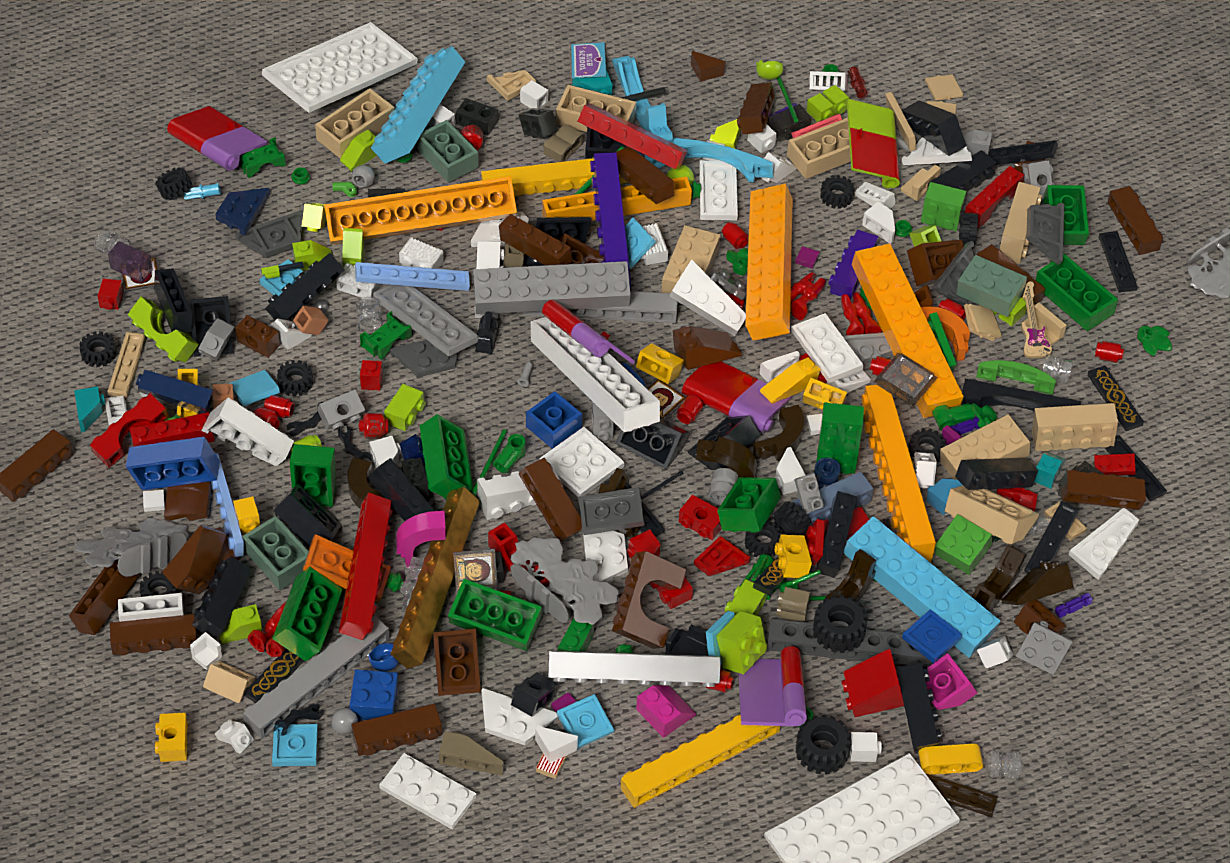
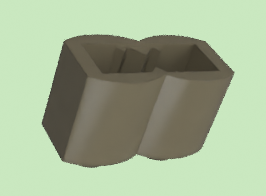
M567 124L557 128L558 131L551 138H547L543 145L544 155L557 162H565L583 144V133Z
M785 587L784 593L780 592L776 616H780V619L787 621L805 622L810 592Z

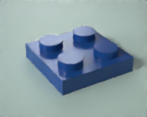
M931 609L902 635V639L932 663H935L962 638V634Z

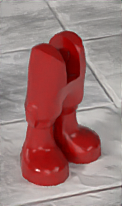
M814 272L807 274L800 281L794 283L791 289V314L800 321L807 316L808 302L817 298L826 284V280L822 277L813 284L816 277Z
M858 292L853 294V303H851L848 294L841 296L843 315L850 323L846 330V336L882 332L880 325L870 316V309Z
M286 602L267 621L263 632L253 630L248 635L249 643L256 650L264 652L266 649L267 654L271 657L281 656L285 650V647L273 640L272 637Z

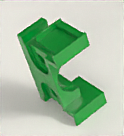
M276 137L269 139V145L240 155L239 164L243 174H246L248 178L259 172L260 167L266 163H272L274 167L286 166L285 155L282 151L279 152Z
M392 311L386 315L387 322L374 333L369 335L364 331L360 334V347H363L373 357L378 355L381 360L390 351L395 340L399 338L404 340L405 338L409 339L412 337L411 326H406L405 323L401 324L393 318Z

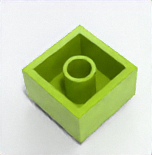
M739 611L716 635L723 668L743 675L767 650L761 617Z

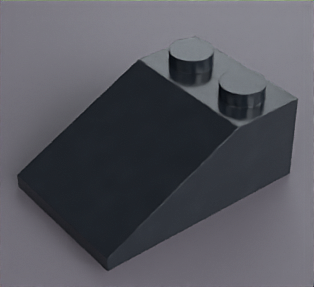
M228 296L189 300L192 311V337L199 344L194 351V357L205 356L199 352L198 348L217 318L231 325ZM232 334L221 355L233 354Z

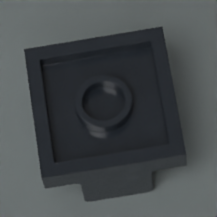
M692 624L688 632L675 628L666 642L664 654L708 656L706 631Z

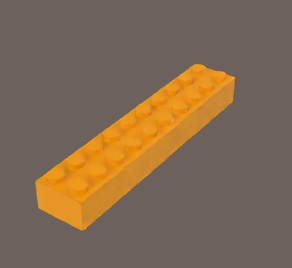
M511 176L324 205L331 245L343 243L344 228L363 229V240L503 219L509 214L517 216Z
M786 183L750 191L745 326L753 341L790 333L793 198Z
M891 244L855 251L852 267L892 353L899 364V368L922 417L933 416L932 411L940 405H947L949 408L961 405L964 396Z
M889 383L865 386V392L861 395L862 406L864 407V431L866 434H869L868 444L869 448L874 451V465H878V480H882L883 483L882 494L887 497V511L892 514L891 526L893 529H896V535L932 563L936 542Z

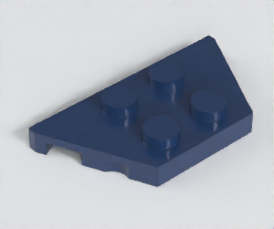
M270 188L228 193L215 214L216 220L226 224L231 229L237 228L240 230L241 235H246L268 199Z

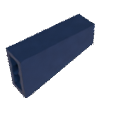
M144 370L143 374H139L136 381L138 392L147 395L151 393L155 398L199 414L208 412L213 399V390L149 370Z

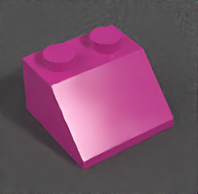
M948 653L927 668L930 681L926 682L927 689H932L934 698L932 703L937 710L961 706L977 694L971 682Z
M653 685L637 696L636 710L663 738L696 716V713L669 685Z

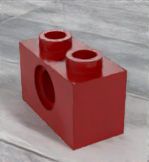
M693 494L679 510L678 522L683 527L696 531L703 538L713 541L722 529L717 512L718 508Z

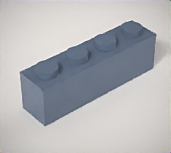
M859 472L821 488L819 491L824 507L807 513L808 519L811 520V525L817 519L823 521L828 519L832 501L837 491L857 496L855 507L866 505L872 500L873 487L862 472ZM799 498L792 501L795 503V506L799 505L800 509L803 510Z

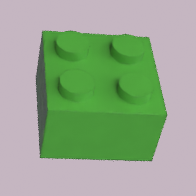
M930 182L924 200L921 222L957 231L963 212L966 191Z
M957 514L935 544V555L970 575L992 545V534Z

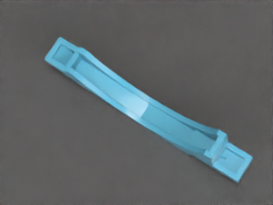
M625 56L612 59L625 95L644 92L635 58ZM647 98L635 101L636 118L641 127L667 141L673 140L672 132L667 126L666 105L662 103L650 106Z
M681 138L668 140L688 150L684 159L704 157L726 162L738 169L748 182H754L755 177L773 178L774 176L773 162L731 147L699 140ZM636 151L658 169L665 165Z

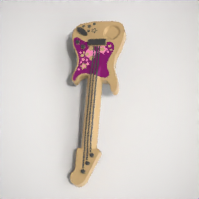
M1028 282L1022 298L1026 302L1030 327H1027L1024 322L1021 324L1026 338L1024 355L1027 358H1043L1051 354L1052 347L1045 336L1046 326L1044 325L1041 329L1037 327L1033 304L1034 283Z

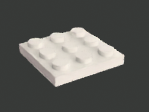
M585 427L578 430L540 458L545 457L547 462L553 466L560 481L578 498L585 496L610 478L616 468L622 469L624 467V461Z

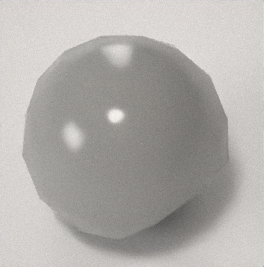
M359 165L353 169L351 178L357 187L367 188L373 184L375 175L369 166Z
M349 708L338 709L331 718V726L334 731L343 735L352 733L351 724L358 722L357 715Z

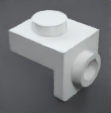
M232 720L223 723L215 733L219 741L231 744L236 753L239 754L254 740L245 724Z

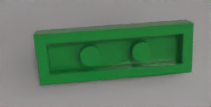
M937 312L931 313L927 321L951 371H954L957 364Z

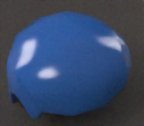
M393 643L379 644L368 654L370 664L374 669L385 672L394 669L399 664V661L390 655Z

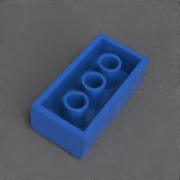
M196 437L129 447L126 468L141 490L215 481L217 480L220 460L205 437Z

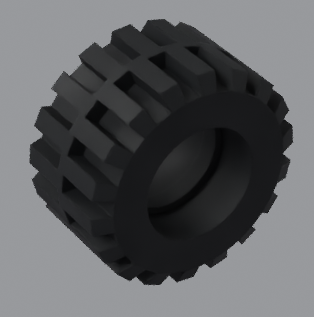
M835 595L831 596L830 600L828 598L824 599L823 603H820L815 611L813 635L814 638H817L818 644H823V648L826 650L828 648L832 649L831 652L834 653L836 651L845 653V650L850 652L853 651L854 647L858 648L860 642L864 640L868 618L865 608L860 607L861 603L858 601L854 602L851 597L848 599L844 598V595H840V598H836ZM842 621L847 623L849 626L837 627L833 625L831 622Z
M822 715L821 718L813 716L812 720L807 719L805 725L802 724L797 735L795 749L797 759L801 760L800 764L803 767L807 765V770L810 772L816 770V774L825 772V775L830 774L831 770L835 773L838 771V768L842 769L848 760L851 746V733H848V727L843 726L841 720L835 721L833 716L830 718H826V715ZM825 740L834 747L821 749L815 746L813 742Z

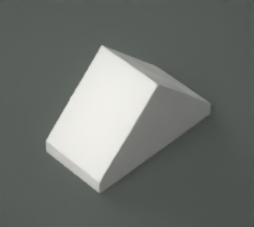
M536 725L535 741L549 763L577 751L578 736Z

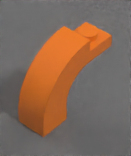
M921 307L926 319H928L929 314L937 312L945 335L953 345L956 361L964 360L965 353H968L970 331L965 322L959 316L946 309Z

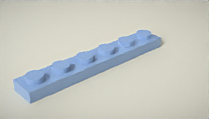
M356 262L355 264L356 282L468 291L470 287L469 271Z
M220 461L217 480L211 481L212 489L217 491L215 492L216 503L221 505L219 507L221 519H225L224 531L225 534H229V549H233L235 557L243 556L244 542Z

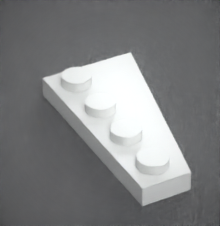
M1121 509L1069 551V556L1099 580L1138 525L1139 519L1127 509Z

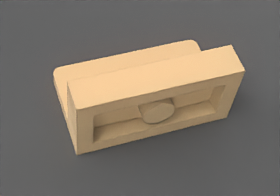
M934 165L928 171L921 169L901 187V191L918 201L927 193L928 183L940 176L941 168Z
M1037 303L1034 305L1037 327L1041 329L1044 325L1046 326L1045 336L1050 345H1053L1064 337L1066 324L1042 304ZM1028 319L1023 321L1027 327H1030Z
M217 661L210 664L203 687L236 703L242 702L246 687H249L256 677L224 662Z

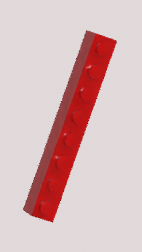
M372 493L367 494L360 508L339 633L359 640H363L366 634H370L373 629L374 622L371 620L377 608L374 602L379 594L377 584H379L382 577L380 568L385 559L382 554L387 546L385 537L390 529L388 521L392 515V509H390L391 500Z

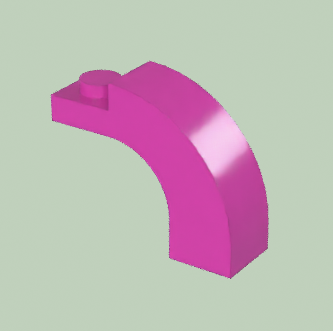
M433 511L415 515L398 528L396 533L397 554H401V558H405L406 565H414L413 551L419 544L432 540H446L444 511Z

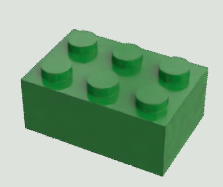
M1047 185L1043 195L1044 204H1050L1051 206H1057L1059 203L1064 204L1063 245H1085L1089 236L1084 185Z
M294 444L290 458L291 487L293 488L298 483L321 506L333 507L337 490L335 448Z
M739 477L717 510L722 531L760 532L781 499L776 478Z

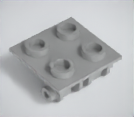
M1045 621L1040 623L1034 622L1016 657L1054 675L1072 640L1049 630L1048 623Z

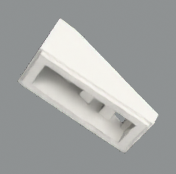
M810 71L809 89L826 90L832 87L831 76H834V85L842 91H846L848 73ZM816 75H819V86H816ZM824 76H827L826 86H823ZM838 76H841V86H838Z
M864 182L854 192L855 196L871 206L879 201L891 209L896 203L894 193L868 182Z
M795 351L761 363L760 375L769 383L792 364L798 362L800 353Z
M861 370L826 384L848 393L869 383L871 379Z
M124 396L105 398L108 424L110 426L122 418L127 408Z

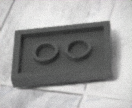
M639 487L579 497L584 535L644 526Z

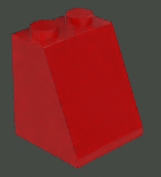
M891 649L885 650L843 671L845 680H841L844 693H849V698L845 699L848 711L853 710L854 717L904 706Z

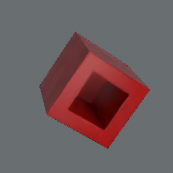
M102 279L97 295L100 308L119 310L124 293L122 280Z
M362 360L360 370L361 389L380 391L383 377L382 361Z

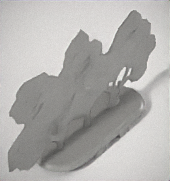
M1228 227L1222 230L1217 238L1215 236L1209 238L1205 245L1197 250L1187 261L1188 264H1193L1204 258L1202 266L1190 265L1188 267V273L1192 278L1190 285L1195 289H1202L1205 294L1216 295L1225 299L1230 295V248L1226 249L1223 247V245L1230 241V230ZM1218 248L1223 252V257L1219 260L1211 259L1208 255ZM1208 262L1212 265L1211 272L1207 270V266L1210 265Z
M148 518L140 524L139 532H132L126 528L115 529L113 527H105L100 533L104 537L102 540L88 539L75 543V551L90 553L85 562L91 567H110L115 560H118L117 566L121 575L127 577L138 573L146 574L152 568H163L167 566V563L171 562L187 542L186 538L189 537V533L185 530L188 526L182 523L176 524L170 520Z
M533 537L528 542L521 540L515 543L517 550L511 555V561L514 563L510 568L511 574L516 583L526 592V598L531 602L533 600L537 601L542 607L544 614L549 612L560 622L566 623L569 619L566 607H571L574 611L576 622H588L593 625L602 618L600 604L608 605L617 602V588L608 582L593 580V577L598 572L596 560L581 561L580 559H571L568 562L561 561L563 548L558 538L543 539L541 537ZM527 560H530L529 565L526 564ZM536 561L539 567L536 572H533L535 569L532 568V565ZM544 571V574H538V572ZM535 576L547 578L550 585L546 588ZM551 591L561 594L563 596L562 600L560 601ZM571 600H575L574 604H570L568 602H570Z

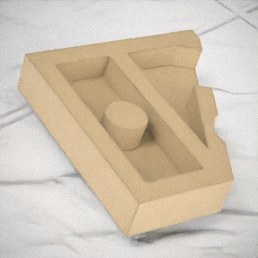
M526 70L503 73L501 77L487 76V82L507 101L519 95L521 88L531 80L536 82Z

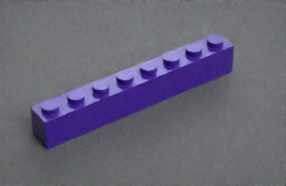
M595 153L593 161H590V172H594L592 189H596L593 201L594 205H597L598 208L595 211L596 222H599L600 226L597 227L598 239L601 238V244H599V255H603L601 263L627 261L631 291L616 153Z

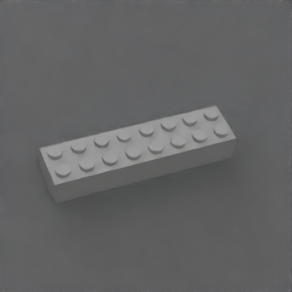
M627 261L473 269L476 314H485L487 311L491 313L542 311L544 304L549 300H556L567 309L625 307L630 305Z

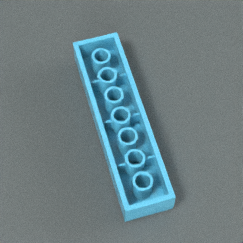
M452 46L447 49L442 48L434 55L429 54L424 59V64L417 70L416 77L410 81L411 85L403 92L404 96L396 103L395 110L388 116L389 120L381 127L382 131L374 138L375 142L371 149L384 164L410 153L463 67L465 61Z
M874 516L847 541L843 553L853 561L855 552L861 549L877 560L874 566L876 573L873 579L921 618L931 609L962 634V638L954 646L970 658L995 633L1000 623L999 619Z

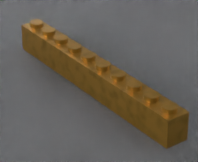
M465 487L452 490L447 495L445 506L442 509L445 513L446 540H432L430 542V547L424 558L422 569L418 574V580L412 591L410 602L406 607V613L399 626V632L393 642L390 655L407 669L423 663L456 570L454 553H462L480 502Z

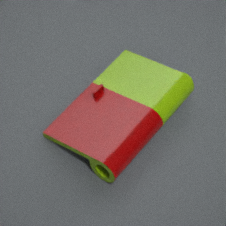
M848 99L847 114L851 170L881 177L883 187L896 188L900 184L894 111L889 108Z

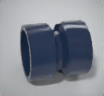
M822 458L816 462L814 473L819 489L839 481L840 465L836 460Z

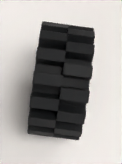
M180 167L177 169L172 168V171L167 170V173H162V177H158V180L155 182L158 191L165 200H173L174 197L177 199L179 195L183 196L184 192L187 193L188 189L192 187L189 175L184 168L181 169Z
M834 175L831 178L827 177L822 182L820 198L823 203L826 202V206L832 205L831 208L833 209L835 206H838V209H841V206L846 208L847 204L850 205L851 201H853L854 184L851 183L850 179L846 181L845 176L843 178H840V175H837V178ZM833 190H840V191H842L843 193H842V194H835V193H833V192H831V191H833Z
M962 212L959 240L962 239L963 246L967 242L973 241L975 247L978 227V215L976 213Z
M94 331L93 335L88 333L86 334L87 338L83 337L82 342L80 341L79 343L81 358L86 365L89 364L93 367L96 364V368H98L102 364L104 367L107 366L106 362L110 364L112 359H115V342L108 333L104 335L103 331H99V334H96V331ZM99 346L105 348L100 352L91 351V349Z
M291 360V364L287 361L285 366L281 365L280 369H278L279 389L281 388V392L284 393L286 391V395L289 396L292 393V396L296 397V393L302 396V392L306 394L308 389L311 390L313 373L310 365L307 366L306 362L302 364L301 360H298L297 363H295V360ZM293 375H299L303 377L298 381L288 380V378Z
M922 428L921 432L917 430L910 438L908 448L910 457H915V452L932 453L936 461L939 462L940 449L946 445L945 439H942L943 435H938L936 430L934 433L931 432L932 429L928 428V431H925V428ZM930 444L934 447V449L925 450L922 449L919 445Z
M785 502L773 514L774 523L782 530V534L803 536L807 532L808 527L812 526L811 520L808 519V514L805 515L806 511L804 509L801 510L799 505L795 506L794 502Z
M766 521L760 532L752 533L746 531V550L748 549L750 555L754 552V557L756 558L758 555L763 554L770 557L771 554L775 556V544L779 542L780 535H782L781 529L779 527L776 528L775 523L770 525V521ZM767 536L771 539V542L760 543L756 540V537Z
M155 571V575L152 572L149 573V578L144 576L143 581L140 582L141 597L155 596L156 594H152L151 591L159 586L167 588L166 592L159 595L178 593V589L175 588L163 573L159 574V571Z

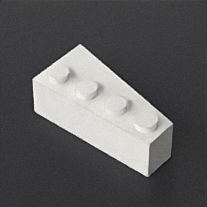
M478 241L476 269L504 268V266H501V260H504V249H501L500 242ZM475 310V318H481L483 315H485L476 314ZM492 313L493 317L498 318V313Z
M691 259L673 288L670 297L735 336L746 319V313Z
M230 398L224 400L210 412L201 430L207 434L209 431L217 434V438L222 441L228 439L236 443V447L241 450L253 451V456L274 466H278L286 459L294 443L285 433L278 431L270 423L263 421L253 412L248 411Z
M553 468V472H554L555 476L557 477L558 480H560L559 477H558V475H557V473L555 472V470H554V468ZM519 471L512 472L507 477H502L500 474L494 475L491 480H485V478L477 479L479 505L487 520L500 518L509 512H517L529 505H536L520 478Z

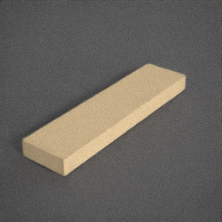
M885 93L886 107L894 111L895 124L909 151L916 150L915 135L893 93Z
M126 332L107 391L108 396H124V398H128L146 340L144 334Z

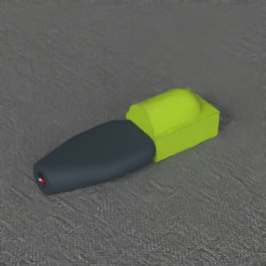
M303 261L281 266L261 268V273L267 279L280 277V272L304 268Z

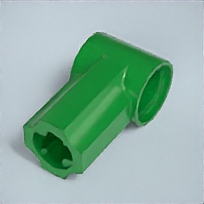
M969 403L950 408L947 405H940L932 411V415L941 431L947 425L952 426L969 419L973 420L975 417Z
M513 434L508 438V444L493 461V466L497 471L503 474L508 473L518 459L525 456V438L520 434Z

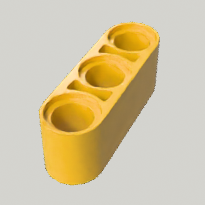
M977 744L924 747L918 752L921 769L929 775L977 772L983 768L980 746Z

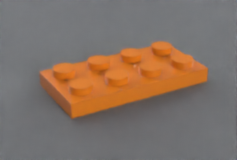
M315 534L303 571L310 566L336 585L346 589L353 550ZM385 564L380 568L382 577L379 584H377L379 594L375 601L378 603L382 598L391 568Z

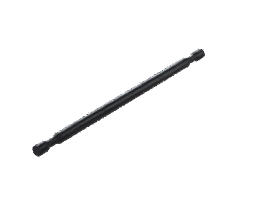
M681 470L675 476L668 478L641 495V500L670 483L676 477L683 475V471Z

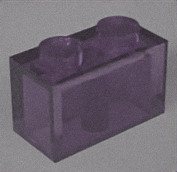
M118 241L108 252L111 269L141 283L153 271L151 255Z

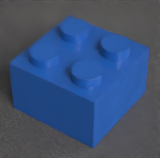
M554 391L526 412V427L553 449L582 428V413Z
M355 670L350 710L357 715L358 720H369L395 713L398 673Z

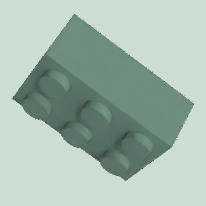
M448 120L423 131L417 140V150L448 183L479 167L478 151Z
M975 255L958 280L956 295L1008 317L1025 291L1027 277Z
M276 516L242 536L244 551L279 590L294 582L296 576L303 572L308 550Z

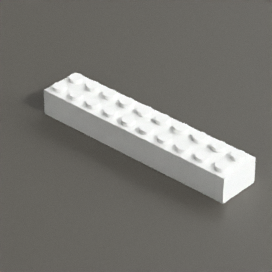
M546 317L530 321L531 342L623 432L660 422V401L608 352L601 357L594 356Z

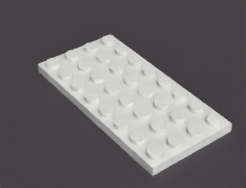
M370 22L262 69V76L310 113L416 65L418 58Z
M909 753L765 832L764 837L783 863H889L958 824L960 818Z

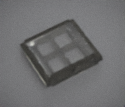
M897 353L874 382L908 405L915 406L937 380V377L933 372L904 354Z

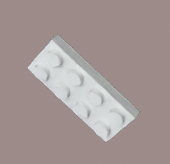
M700 160V220L737 221L736 168L723 161Z
M826 313L791 326V332L812 361L821 369L820 372L828 383L863 370L862 362Z
M403 753L379 784L381 790L450 829L455 827L476 799L475 792Z

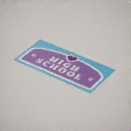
M604 42L571 44L572 78L606 76Z

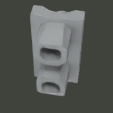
M811 472L794 479L797 488L796 493L800 499L802 509L806 511L805 514L824 507L815 473Z

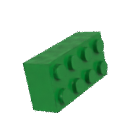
M1063 254V261L1059 265L1052 261L1037 271L1035 281L1045 288L1044 295L1087 332L1115 314L1118 299L1067 255Z
M824 402L816 462L822 458H832L839 463L841 473L855 474L863 427V406Z
M436 414L420 425V437L423 446L428 488L446 500L450 491L465 487L472 493L473 485L464 429Z
M309 566L296 576L272 639L304 661L312 658L322 648L343 589Z
M463 579L448 614L450 624L466 630L476 629L477 634L528 651L543 613L542 607Z

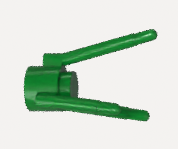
M765 554L760 555L757 563H754L745 579L749 581L752 577L751 580L754 582L758 575H761L774 561L773 558Z
M821 570L783 582L779 587L780 592L784 593L785 587L799 590L798 583L820 574ZM809 596V601H823L826 596Z

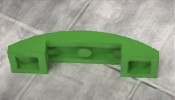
M1003 360L980 362L976 376L977 378L995 381L996 376L1034 384V391L1053 395L1056 382L1050 375L1035 367Z

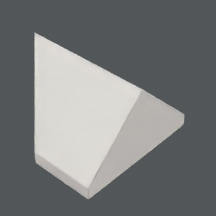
M277 318L275 322L269 325V327L279 332V341L287 350L312 336V334L302 333L294 321Z

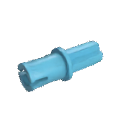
M219 183L205 186L200 184L199 187L188 189L189 191L187 193L184 192L183 196L185 200L194 198L205 199L207 196L221 195Z

